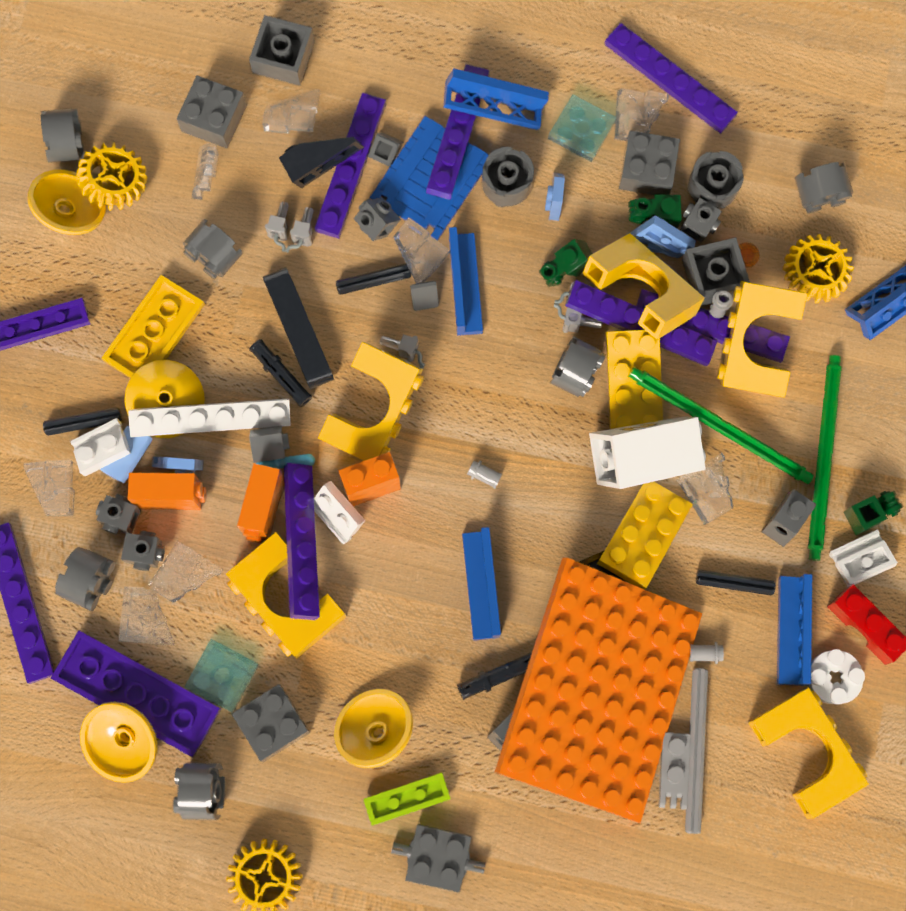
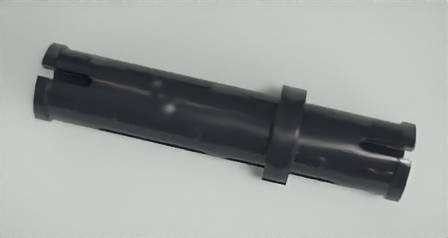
M262 339L252 344L249 351L264 365V371L271 373L299 407L305 406L313 396L307 392L281 362L282 358L279 355H275Z
M529 652L527 655L485 673L484 671L478 672V676L456 684L459 694L461 693L462 700H466V698L482 691L487 693L491 691L492 687L526 673L532 653Z

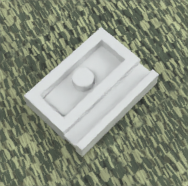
M117 418L70 441L74 447L73 452L79 472L82 475L87 476L131 454L125 432L121 427L122 423Z
M332 481L324 484L314 498V512L343 545L352 539L351 537L356 534L366 521Z
M878 530L830 551L829 556L833 558L835 566L847 587L853 584L856 585L897 565L898 562L886 542L880 537Z

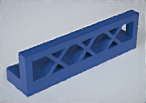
M453 68L445 81L443 108L539 130L541 127L542 108L548 102L549 92ZM451 92L460 93L465 101L462 103L451 101ZM476 98L484 99L489 107L485 109L480 108L474 100ZM498 105H507L512 113L509 115L502 113ZM524 109L533 111L534 121L526 119L521 111Z
M457 227L449 228V247L457 336L483 334L474 233L457 234Z
M906 265L845 309L847 316L860 323L863 336L867 339L872 340L906 315V283L897 284L900 280L906 279ZM891 293L885 298H877L881 294ZM871 307L863 314L857 312L862 308Z
M486 527L481 528V532L462 533L473 641L496 639L501 636L490 529Z
M804 574L800 577L780 576L778 577L777 685L806 686L811 684L812 575Z

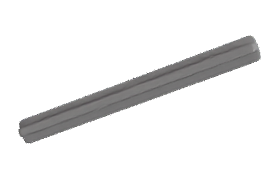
M696 668L692 672L688 800L685 819V831L690 834H700L702 819L708 670Z

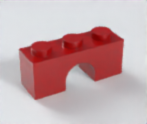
M854 584L845 588L827 606L846 626H853L868 641L866 647L884 665L894 663L906 651V636Z

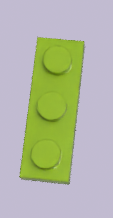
M439 773L363 800L371 826L450 800L451 798L443 774Z

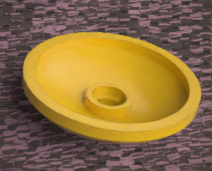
M60 169L41 173L32 181L27 195L30 210L42 224L59 233L79 235L96 229L104 218L106 204L99 209L97 200L90 203L89 195L83 196L82 188L77 184L79 179L76 176L77 173Z
M157 360L143 365L132 375L125 390L127 413L128 409L199 405L205 403L204 390L196 374L184 364L172 360ZM163 393L170 396L169 402L162 403L159 399L160 395ZM183 434L155 435L152 437L167 439Z
M373 689L357 695L342 709L335 724L334 740L339 753L349 763L362 768L378 767L390 762L403 751L411 737L413 730L411 709L400 695L390 690Z
M120 702L104 703L89 712L82 723L80 744L83 754L91 767L103 777L116 782H131L144 776L153 766L157 756L156 735L147 718L134 707Z

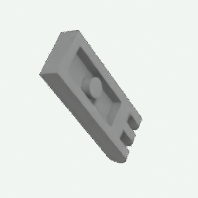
M665 732L660 760L659 808H665L666 797H670L669 807L671 809H676L677 798H681L680 808L687 810L691 734Z

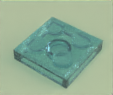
M572 94L550 131L548 139L592 162L615 124L617 117Z
M211 639L184 687L234 713L259 664Z

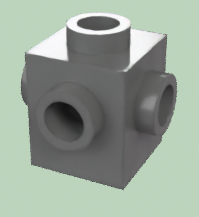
M382 197L365 200L358 208L360 211L353 218L360 226V229L372 241L388 237L401 220L392 210L391 205Z
M699 198L695 205L690 203L682 215L686 220L680 230L702 243L708 233L714 234L721 221L717 218L722 211L717 209L718 206L714 202Z
M116 494L114 498L106 495L105 500L100 501L97 506L96 516L98 517L96 520L103 525V530L117 535L118 531L132 534L141 510L136 505L131 504L125 496Z
M140 531L139 535L126 533L121 560L126 564H133V568L137 570L149 571L150 567L158 568L159 561L162 562L164 559L165 546L156 537V533L149 531Z

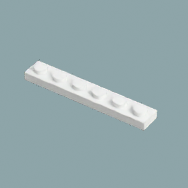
M289 399L128 409L130 437L291 426Z

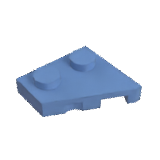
M553 173L552 186L548 185L545 211H550L549 220L559 221L565 182L563 174Z
M656 215L630 232L642 244L648 245L647 248L650 251L663 253L674 258L683 256L686 249L694 248L696 240Z
M152 457V467L175 469L174 473L195 474L196 470L203 471L204 460Z

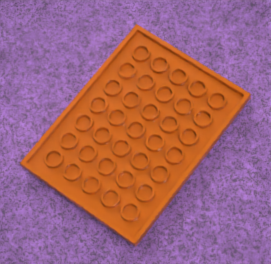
M562 558L494 773L641 823L662 752L665 732H668L691 654L690 645L694 644L702 613L570 558Z

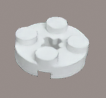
M835 649L823 652L811 662V684H809L811 692L815 691L822 702L838 705L850 702L858 696L863 687L865 674L859 662L851 654ZM830 671H839L841 673V683L835 682L832 684L830 682L832 678L829 674Z

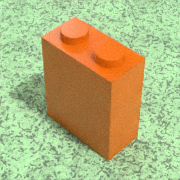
M390 452L338 470L347 498L353 507L401 490L399 475Z
M253 463L237 524L240 531L246 536V540L261 543L262 539L267 540L271 536L284 486V477L280 469Z
M129 473L128 500L139 509L201 510V503L206 502V487H202V481L194 473Z

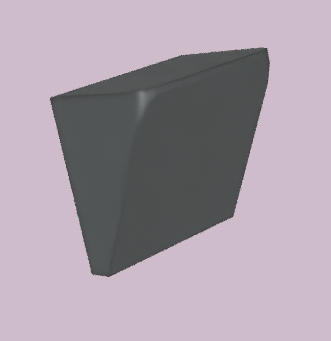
M383 132L377 133L368 157L391 167L402 148L403 142Z
M436 281L412 284L410 286L414 311L437 308L439 306Z

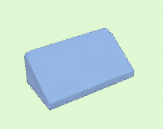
M129 426L124 429L131 454L100 469L111 478L122 483L127 481L129 473H132L153 439L150 436L130 437Z

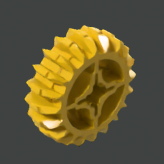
M104 142L101 145V149L93 146L91 153L86 151L84 158L79 161V168L77 169L76 176L79 178L77 184L82 188L83 196L89 195L90 203L97 200L99 209L104 204L108 205L110 211L113 209V205H117L120 211L123 209L124 203L131 207L133 200L138 201L146 188V167L142 165L141 157L134 158V150L127 153L125 145L121 149L116 148L115 143L111 145V148H107ZM98 166L100 173L97 178L93 179L91 172ZM131 174L133 181L126 187L124 179H126L127 175Z
M821 234L817 235L815 240L811 235L807 236L805 241L799 239L796 242V246L792 245L788 250L790 254H786L784 257V261L787 263L782 267L783 271L788 272L785 274L784 280L792 281L788 285L789 289L796 287L797 291L807 293L806 301L813 297L815 304L819 303L821 298L825 302H829L831 296L838 298L840 291L844 292L848 288L847 283H850L852 280V276L849 274L854 270L853 266L848 265L851 263L852 257L844 256L848 252L847 248L840 249V241L835 242V244L831 243V236L823 240ZM801 256L804 259V265L806 267V270L803 274L801 273L799 268V259ZM832 264L835 265L837 272L835 281L831 277L833 275L830 271ZM809 281H815V282H817L819 285L813 284V283H811V282H809Z
M262 839L261 848L258 847L255 840L251 841L252 851H249L246 846H242L240 849L244 857L242 858L238 854L233 856V859L239 863L238 866H228V870L234 871L235 876L226 877V881H235L236 885L228 888V892L232 893L237 890L239 893L238 896L234 897L233 902L237 903L243 899L245 902L241 906L242 911H245L249 905L252 906L251 911H258V908H261V911H268L269 907H271V911H279L277 904H280L286 910L289 905L285 898L287 897L291 901H295L297 898L291 893V889L301 890V886L295 884L294 879H302L303 874H294L293 870L301 867V863L298 862L292 865L290 860L296 857V854L293 852L288 856L284 855L288 850L287 845H283L280 851L277 850L278 840H273L270 848L268 847L267 839ZM258 854H267L266 860L260 869L245 867L252 857ZM275 857L285 866L287 880L274 872ZM265 869H267L271 879L276 881H268L262 886L261 880H258V876L253 874L264 873ZM242 876H246V878L254 882V898L246 891ZM268 887L285 888L282 894L275 900L262 901Z

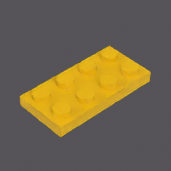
M160 275L101 359L129 378L147 363L166 360L204 307V301Z
M646 330L606 332L610 429L663 420L662 398L641 385H637L635 380L628 377L632 368L636 367L641 371H647L648 374L661 381L660 338L656 340Z
M656 482L643 484L597 564L632 585L646 589L693 504Z

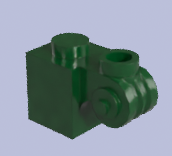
M655 195L654 199L637 198L628 202L630 222L643 224L647 219L649 220L656 215L678 229L682 219L681 195Z
M573 239L555 252L556 258L551 262L547 261L544 263L539 273L546 280L548 287L558 286L562 284L566 274L580 276L584 271L589 256L593 253L585 241Z
M895 491L880 493L881 496L878 497V500L873 495L843 512L855 535L879 525L887 520L888 516L892 515L894 517L898 515L901 511L900 509L904 506L899 502L900 499L897 498Z

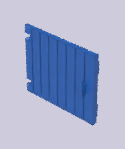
M424 116L370 196V199L381 198V196L385 197L397 216L423 232L430 225L435 229L431 237L439 240L482 176L483 166L488 154L468 142L451 200L427 194V185L445 128Z

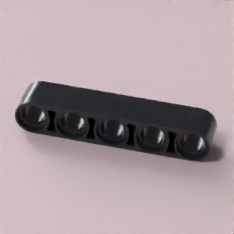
M287 267L262 276L309 389L311 390L333 381L334 377Z

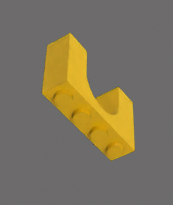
M631 233L590 255L582 273L600 290L622 278L639 279L652 286L658 293L659 298L646 305L638 324L656 340L696 316L705 299Z
M741 281L740 286L735 287L733 301L737 303L735 312H730L727 325V327L731 328L729 338L725 337L722 353L726 354L724 364H719L717 379H720L722 386L785 398L790 371L785 368L758 364L750 360L743 346L744 333L752 321L764 315H778L802 320L807 293Z
M362 342L351 366L375 377L384 384L390 398L388 413L379 424L373 427H362L336 414H329L318 439L365 461L390 452L391 448L387 446L391 438L395 439L402 426L399 423L402 414L407 415L413 403L410 397L413 390H419L424 376L421 375L422 368L372 344Z
M275 532L226 573L230 579L226 584L236 595L240 592L247 599L243 604L253 616L258 613L264 621L261 623V626L270 636L274 633L281 640L278 646L286 656L289 657L293 654L297 659L344 620L346 615L328 593L319 600L320 617L316 620L282 617L276 615L268 608L265 600L267 583L277 571L288 563L287 545Z
M809 688L799 691L751 720L748 724L762 746L770 745L795 729L811 731L822 740L827 751V764L824 772L818 779L792 794L806 818L814 819L868 786L869 783L865 779L868 776L860 763H855L850 755L852 753L850 745L844 738L840 739L835 731L837 729L835 721L829 714L825 715L820 707L822 705L820 697L815 691L811 692Z

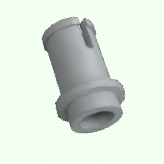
M722 290L716 292L712 298L710 314L715 318H722L726 314V310L733 304L732 295Z
M473 461L467 475L471 476L472 480L474 478L495 489L502 473L482 465V461H479V463Z
M715 642L714 645H690V662L714 661L715 664H718V661L724 660L723 645H718V642Z

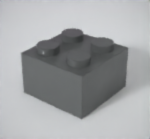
M264 15L249 58L252 73L300 86L315 43L313 28Z
M196 75L177 117L181 132L228 149L247 106L244 93Z
M629 131L619 189L650 195H670L673 187L680 139Z
M737 238L686 249L682 258L688 283L705 297L701 306L711 304L713 295L720 290L729 292L733 297L735 287L740 286L741 281L750 282Z
M280 684L232 713L260 762L267 761L310 733Z

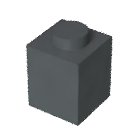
M282 426L250 430L249 440L253 463L285 458L286 449H290L288 433L283 434Z

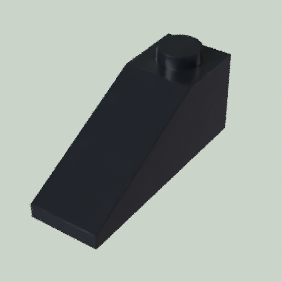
M355 137L299 143L287 148L279 159L292 183L303 188L363 149L364 146Z

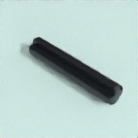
M408 263L339 279L336 281V288L340 295L410 278L411 270Z
M115 407L46 420L43 422V430L46 435L50 436L102 426L115 418L122 421V414L120 409Z
M698 570L696 573L697 585L770 596L774 594L776 588L774 580L707 570Z

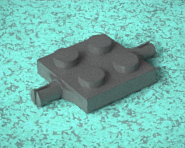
M417 824L415 837L410 846L393 842L391 854L407 857L408 869L405 881L460 893L462 879L467 870L484 874L486 862L470 859V835Z

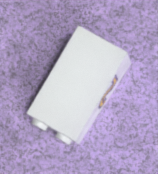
M684 416L589 433L597 485L623 489L706 470V454L701 442L702 427L698 417Z

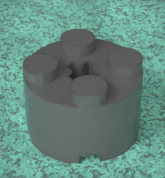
M67 108L41 111V128L43 141L46 147H48V150H45L48 163L84 158L85 153L81 140L82 129L78 110Z
M512 147L498 148L488 155L482 171V188L488 199L496 206H514L523 202L529 196L534 176V166L530 157L525 152L514 150Z
M726 151L707 152L700 156L693 167L688 181L687 190L695 202L699 198L710 200L718 206L717 209L719 210L729 206L735 200L743 184V168L740 161Z
M839 162L821 165L810 169L811 173L804 177L803 173L795 177L802 207L806 209L808 214L821 210V206L831 204V207L843 205L853 194L845 162L839 165Z
M203 219L183 242L185 249L183 253L193 262L198 260L205 266L203 268L204 272L211 278L216 279L217 276L223 277L242 256L243 252L241 249L236 252L233 248L235 242L216 225L212 224L208 227V220Z
M573 336L568 343V350L563 353L558 362L550 384L576 397H584L595 380V377L591 375H594L597 368L601 367L606 354L602 353V350Z
M77 547L64 563L68 567L65 575L59 573L55 594L89 611H93L98 604L101 594L107 595L111 589L112 580L109 577L114 570L115 561L88 549Z
M185 763L182 768H176L174 778L175 784L178 785V793L173 800V811L180 814L183 820H218L221 815L216 813L218 809H223L225 802V777H219L218 770H223L220 763Z

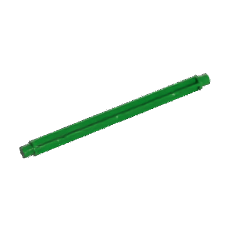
M830 355L829 364L826 366L825 394L823 398L813 502L816 506L811 513L807 547L809 549L808 559L812 561H820L821 551L824 550L825 520L827 516L836 428L838 392L842 366H840L841 356Z
M633 367L628 377L635 380L637 385H641L692 417H698V420L765 461L775 465L780 470L794 477L795 480H801L807 485L812 481L814 474L807 471L806 467L783 456L750 434L725 421L720 416L675 389L670 388L662 381L648 374L647 371H641L636 367Z

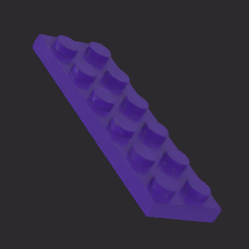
M81 631L77 632L51 676L52 680L97 705L108 702H120L134 707L150 722L156 738L193 758L221 711V708Z

